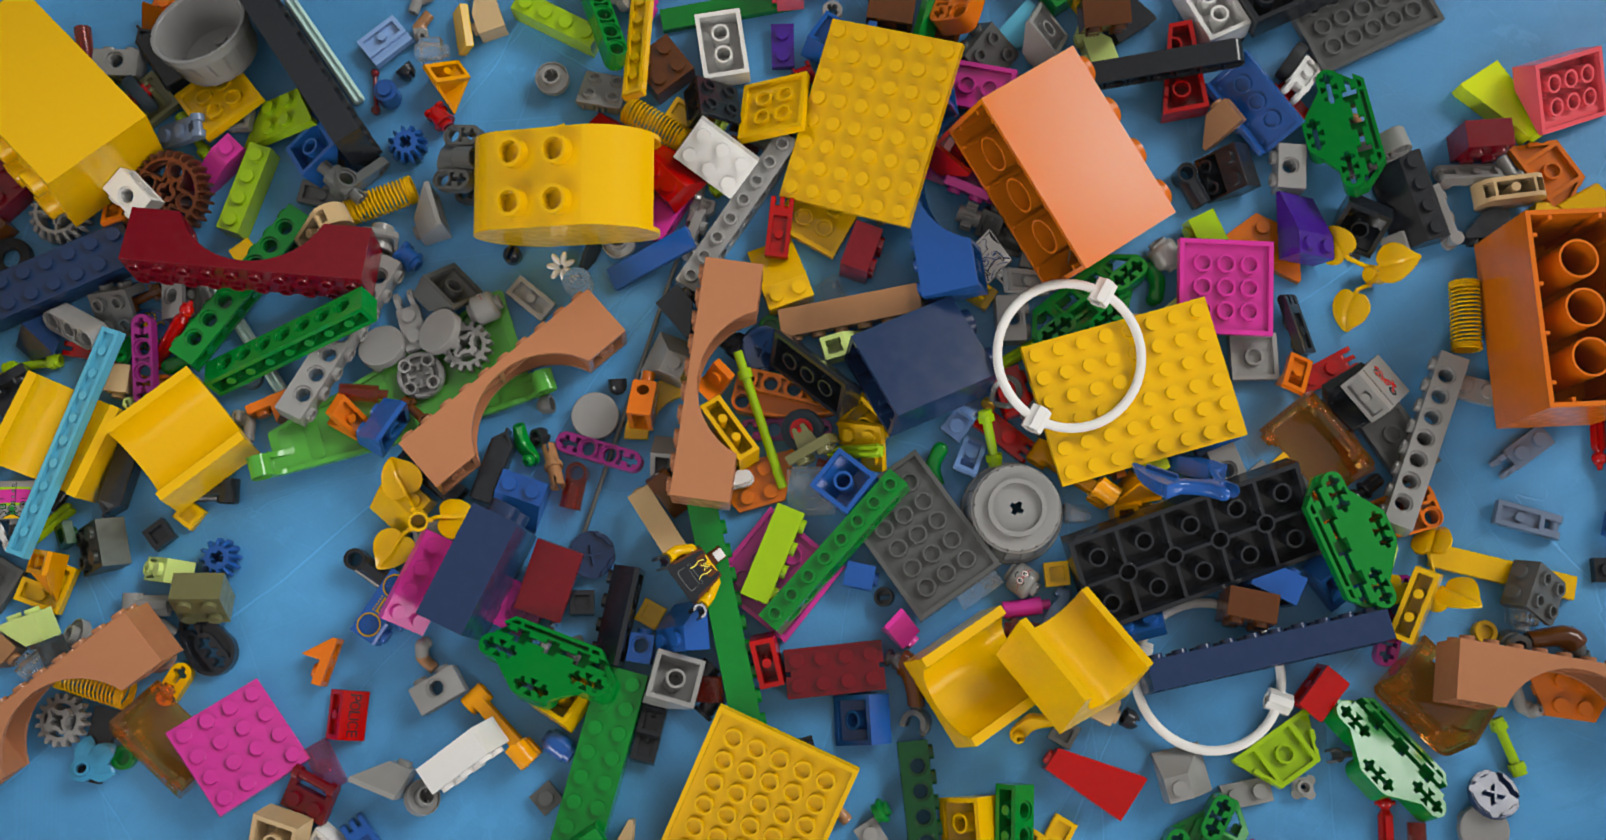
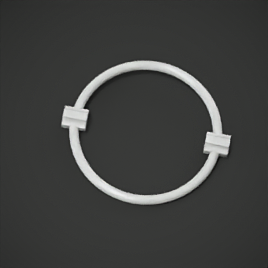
M1099 277L1095 284L1078 279H1056L1043 282L1019 295L1001 317L993 342L992 357L994 371L999 386L1007 400L1025 417L1021 426L1029 432L1041 435L1044 428L1062 433H1081L1095 430L1119 417L1138 394L1146 368L1145 342L1134 315L1114 295L1118 286L1110 279ZM1063 288L1084 290L1090 292L1087 299L1091 304L1104 309L1111 304L1126 321L1134 339L1136 368L1129 390L1112 410L1091 421L1082 423L1056 422L1049 420L1052 413L1042 405L1033 403L1028 408L1012 390L1004 371L1002 347L1010 321L1026 302L1050 290Z
M1197 598L1163 610L1164 620L1188 609H1216L1218 599ZM1148 639L1136 642L1147 656L1152 655L1154 644L1147 642ZM1285 666L1275 667L1276 689L1268 688L1263 698V708L1270 711L1258 728L1236 742L1226 745L1206 746L1186 741L1170 732L1152 713L1143 696L1140 682L1132 689L1135 701L1143 717L1162 738L1182 750L1205 756L1228 755L1255 744L1270 730L1279 714L1289 716L1295 702L1294 696L1286 693Z

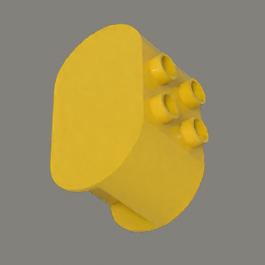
M573 124L488 132L475 138L473 236L485 242L522 247L632 243L658 239L660 237V229L653 226L654 150L661 147L660 136L648 130L613 124Z

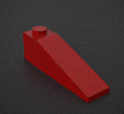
M947 130L936 141L929 167L940 176H947V174L950 176H969L973 170Z

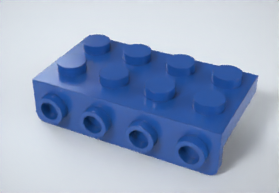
M1244 51V65L1238 68L1223 70L1212 81L1206 83L1205 86L1210 102L1213 103L1219 98L1222 100L1229 98L1247 120L1235 129L1234 132L1237 136L1243 137L1247 141L1249 151L1253 155L1262 157L1306 121L1248 51Z

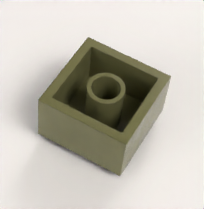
M173 573L168 600L180 622L186 624H195L197 622L220 624L222 622H231L235 595L225 573Z

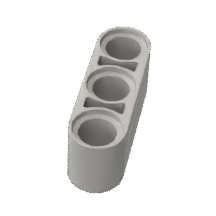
M1394 126L1379 133L1387 163L1409 153L1413 148L1403 126ZM1365 141L1361 142L1362 147L1357 148L1358 152L1372 149L1371 144L1366 145ZM1347 162L1350 179H1355L1352 164ZM1367 164L1369 172L1377 169V165Z
M63 303L44 312L42 317L45 325L51 331L87 350L93 348L101 327L109 328L104 322L69 303Z

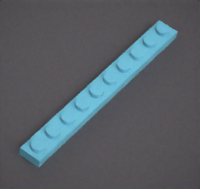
M104 326L101 327L5 552L30 560L125 339V333Z

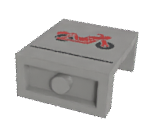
M1379 354L1365 363V366L1359 372L1340 385L1371 423L1388 413L1410 391Z

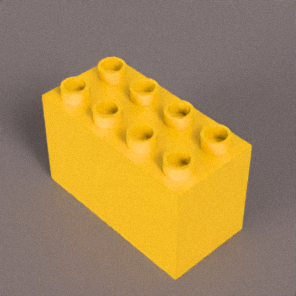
M3 0L0 2V160L4 163L3 167L22 188L26 186L35 195L33 197L34 200L52 220L64 214L78 227L112 202L108 198L109 194L103 187L120 167L134 170L139 174L140 171L137 167H144L143 161H150V154L157 155L158 151L164 150L145 113L35 0Z

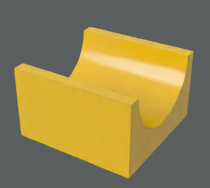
M187 366L103 425L107 433L143 469L156 487L157 492L155 494L158 498L179 513L247 463L246 458L260 454L209 388Z
M28 370L0 424V466L33 479L37 478L74 389ZM98 400L60 488L67 495L93 503L97 502L118 443L107 433L103 425L123 412V409Z
M1088 586L1081 589L1067 606L1043 624L1034 627L1027 618L1020 620L996 654L1059 734L1126 697L1153 665L1152 660Z
M1001 605L979 611L903 663L956 748L977 747L1036 705L996 656L1006 641L1002 627V617L1006 612Z

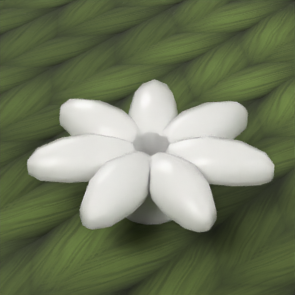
M565 251L562 252L560 259L555 254L551 255L554 263L546 265L548 269L554 270L551 274V279L559 275L560 279L564 281L566 272L570 275L575 274V272H571L573 269L569 267L575 263V260H566L567 253Z

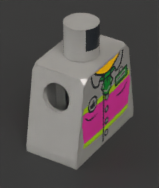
M35 480L0 481V521L9 522L8 535H12Z

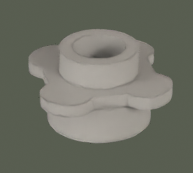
M1299 776L1292 781L1291 796L1294 799L1305 797L1308 800H1313L1316 797L1314 792L1316 780L1314 776Z

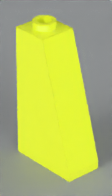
M1498 60L1461 83L1452 92L1454 97L1484 119L1512 117L1515 141L1518 145H1522L1527 141L1530 143L1535 142L1543 136L1537 133L1515 92L1513 79Z

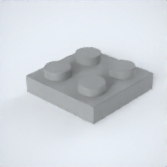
M1273 333L1272 337L1227 335L1231 382L1278 380L1280 373L1276 333Z

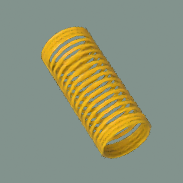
M639 98L627 101L620 114V122L630 127L635 126L636 128L644 129L647 125L645 130H648L651 126L649 131L652 132L654 129L653 133H656L658 130V136L662 131L660 135L661 142L667 147L670 146L675 151L679 149L692 130L685 127V125H681L677 120L674 121L670 116L667 117V114L664 115L660 110L657 111V108L650 107V104L643 102Z
M407 175L402 179L399 178V182L395 179V183L391 181V184L387 182V185L383 184V187L379 185V188L376 186L375 189L371 188V191L369 189L367 192L363 191L367 194V197L359 205H356L351 199L342 202L349 211L355 225L362 224L363 221L367 222V220L370 221L375 219V217L378 218L387 213L390 214L394 210L398 211V208L402 210V207H410V204L415 205L419 201V195L411 177Z
M1460 278L1448 282L1451 352L1475 353L1483 350V343L1481 342L1483 340L1481 338L1483 336L1481 334L1482 318L1480 317L1482 310L1479 309L1481 308V305H1479L1481 304V283L1478 279ZM1479 306V307H1475V308H1456V307ZM1479 310V311H1476V312H1457V311ZM1479 314V315H1476V316H1462V317L1458 316V315ZM1478 318L1477 320H1463V321L1458 320V319ZM1473 322H1477V324H1464V325H1459V323H1473ZM1474 326L1478 327V328L1459 329L1460 327H1474ZM1461 331H1479V332L1458 333V332H1461ZM1462 335H1479V336H1469V337H1458V336H1462Z
M83 678L66 679L62 683V680L53 685L56 689L121 710L129 707L137 692V683L130 686V691L121 704L128 688L120 690L102 681Z

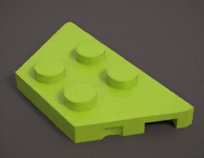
M296 88L262 104L244 149L247 150L249 142L268 146L318 125L317 119L310 113L312 111L311 107L299 89Z
M1301 709L1230 761L1277 789H1283L1321 761L1319 750L1315 745L1316 736L1314 729L1311 728L1309 713Z

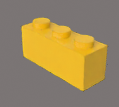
M720 394L700 405L703 418L711 432L724 446L736 453L737 470H744L759 461L760 448Z
M1415 566L1392 622L1396 639L1411 645L1417 643L1435 599V593L1438 591L1444 575L1421 566Z

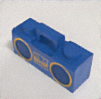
M391 568L350 629L375 646H381L382 643L386 644L393 634L391 631L393 627L400 632L404 630L403 627L378 616L401 572L396 568Z

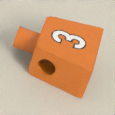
M644 370L641 372L640 380L634 379L632 381L626 410L630 428L654 431L659 390L657 382L654 381L656 374L652 371Z

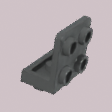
M993 22L978 23L976 28L969 32L970 34L966 39L960 42L965 46L961 58L964 61L1009 68L1018 57V51Z
M132 279L118 282L117 285H114L113 282L99 285V290L87 295L95 318L104 322L109 328L130 336L131 321L137 315L131 297L146 290L144 283H133Z
M1514 559L1499 603L1506 608L1528 610L1543 624L1552 626L1558 616L1559 605L1566 592V584L1542 562Z

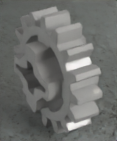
M464 321L461 322L458 336L460 338L459 345L455 348V351L448 349L443 353L447 355L444 360L448 364L451 363L450 367L454 370L459 368L460 372L465 373L466 369H468V371L474 373V367L477 366L483 369L481 363L483 361L486 363L490 362L487 355L494 353L489 349L490 346L494 345V342L489 339L491 334L488 331H484L485 328L482 325L476 326L471 321L469 326H467Z
M72 693L55 694V698L48 697L46 699L48 705L39 706L43 712L42 714H36L35 717L40 719V723H37L35 728H41L42 731L39 732L38 737H46L44 740L45 744H52V747H70L72 743L80 742L79 736L87 735L84 728L85 726H91V723L86 721V718L90 717L92 713L85 712L89 705L88 703H81L82 697H76ZM62 704H68L69 706H71V708L63 706ZM58 732L59 734H63L64 736H58L56 733Z

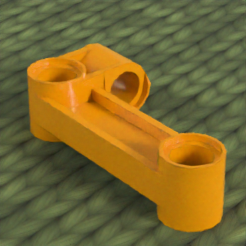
M1038 438L1025 459L1041 470L1047 467L1057 474L1048 442ZM1100 477L1097 481L1090 479L1072 484L1087 494L1086 500L1101 510L1109 506L1111 507L1123 490L1105 477Z
M478 682L460 699L461 702L474 715L479 712L485 720L492 716L509 739L507 742L509 747L505 753L521 771L525 770L543 753L542 749L529 736L523 738L490 702L494 698L491 692L482 683Z

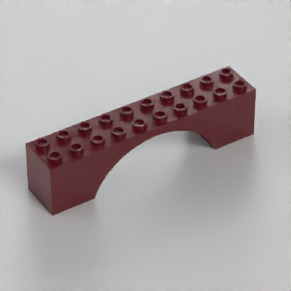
M132 207L118 259L132 276L141 283H150V281L160 282L165 285H174L175 283L193 288L208 286L216 290L231 288L239 292L255 290L262 294L278 292L286 296L301 294L309 298L324 296L334 300L361 286L372 296L374 295L383 250L372 228L323 224L318 232L308 241L283 255L254 261L230 259L215 254L199 244L197 234L180 211Z

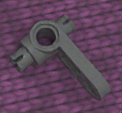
M381 156L356 173L350 168L341 167L339 164L333 166L328 160H325L318 166L317 172L324 176L323 182L329 186V192L334 198L341 201L351 199L356 205H359L367 197V194L362 190L379 179L388 170L390 162Z

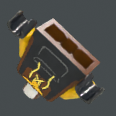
M681 544L674 545L662 555L653 557L652 562L658 560L661 562L660 568L656 569V571L667 569L693 604L697 602L696 605L688 610V613L691 614L697 610L699 617L696 621L704 618L721 584V573L716 568V565L727 557L722 549L716 546L706 554L700 545Z

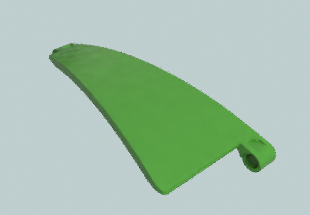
M500 290L492 293L494 296L499 295L503 302L504 308H501V317L486 325H482L485 328L484 331H488L491 334L489 339L494 342V345L489 347L494 353L487 355V358L490 360L489 363L484 361L481 363L483 369L494 366L497 363L498 357L505 352H511L516 348L515 345L518 342L504 294ZM465 310L459 316L462 319L461 322L464 321L469 326L472 320L467 310ZM443 353L435 355L445 368V383L435 396L424 400L415 399L417 401L415 406L423 413L435 414L440 410L439 407L448 398L453 399L459 394L462 386L469 382L473 383L478 379V374L483 369L476 366L474 367V373H471L468 369H466L465 373L459 371V368L454 370L450 367L451 363L448 364L444 360L447 355ZM400 361L381 372L373 371L329 397L320 404L317 409L316 418L309 422L306 428L288 420L270 431L268 438L272 451L246 458L252 481L266 480L372 453V451L361 446L358 441L329 426L327 422L330 417L325 412L338 393L344 394L368 418L371 416L370 412L376 403L380 404L383 398L400 400L406 396L397 382V366ZM551 366L536 370L533 373L530 372L529 374L528 371L506 383L491 399L482 418L556 391L558 388ZM410 413L411 421L393 446L399 445L398 443L402 441L401 437L411 429L414 431L418 428L419 422Z

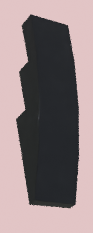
M647 703L642 704L630 761L654 766L668 709Z

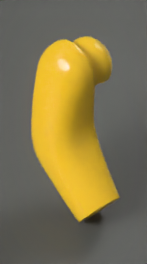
M1028 713L1010 729L1009 737L1014 743L1022 744L1032 731L1041 728H1052L1053 725L1044 714Z

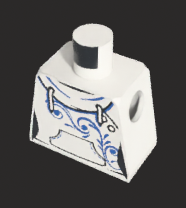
M988 230L976 242L982 251L986 281L990 284L997 278L1003 284L1002 269L1006 268L1012 262V259L994 234Z

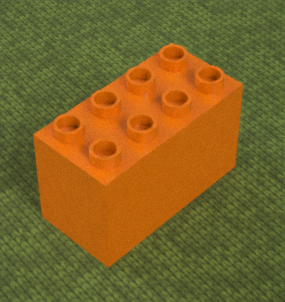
M1074 46L1067 48L984 96L948 130L1042 283L1073 277L1176 212L1171 205L1172 194L1169 187L1162 180L1155 179L1145 163L1147 155L1143 145L1137 139L1129 137L1120 122L1121 112L1117 103L1112 98L1103 95L1095 82L1096 73L1094 66L1088 58L1079 56ZM1071 250L1070 258H1069V263H1068L1069 251Z
M1606 207L1525 210L1474 245L1477 275L1481 283V308L1496 429L1593 425L1606 420Z

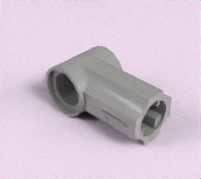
M122 593L121 609H127L135 603L140 606L148 602L158 617L171 616L173 611L168 600L169 595Z

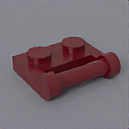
M297 763L291 771V778L280 804L292 811L314 818L313 822L323 826L329 819L341 790V785L335 782L330 783L307 771L305 766ZM301 780L326 792V796L302 784Z

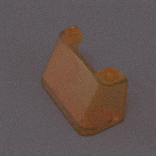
M1312 390L1304 393L1259 429L1262 433L1260 435L1262 440L1268 446H1279L1290 459L1299 462L1301 472L1308 481L1317 474L1335 471L1342 476L1346 486H1349L1375 465L1369 453ZM1313 491L1312 498L1319 501L1315 491ZM1335 492L1329 495L1330 497H1332V495H1337V493Z
M1423 635L1378 680L1374 686V691L1434 751L1444 756H1450L1476 745L1498 708L1480 710L1434 702L1435 663L1432 660L1436 657V645L1426 635Z
M156 680L109 721V730L175 796L181 799L197 782L165 733L188 720L191 716L175 701L173 696L176 693L175 690L167 682L162 684L159 680Z

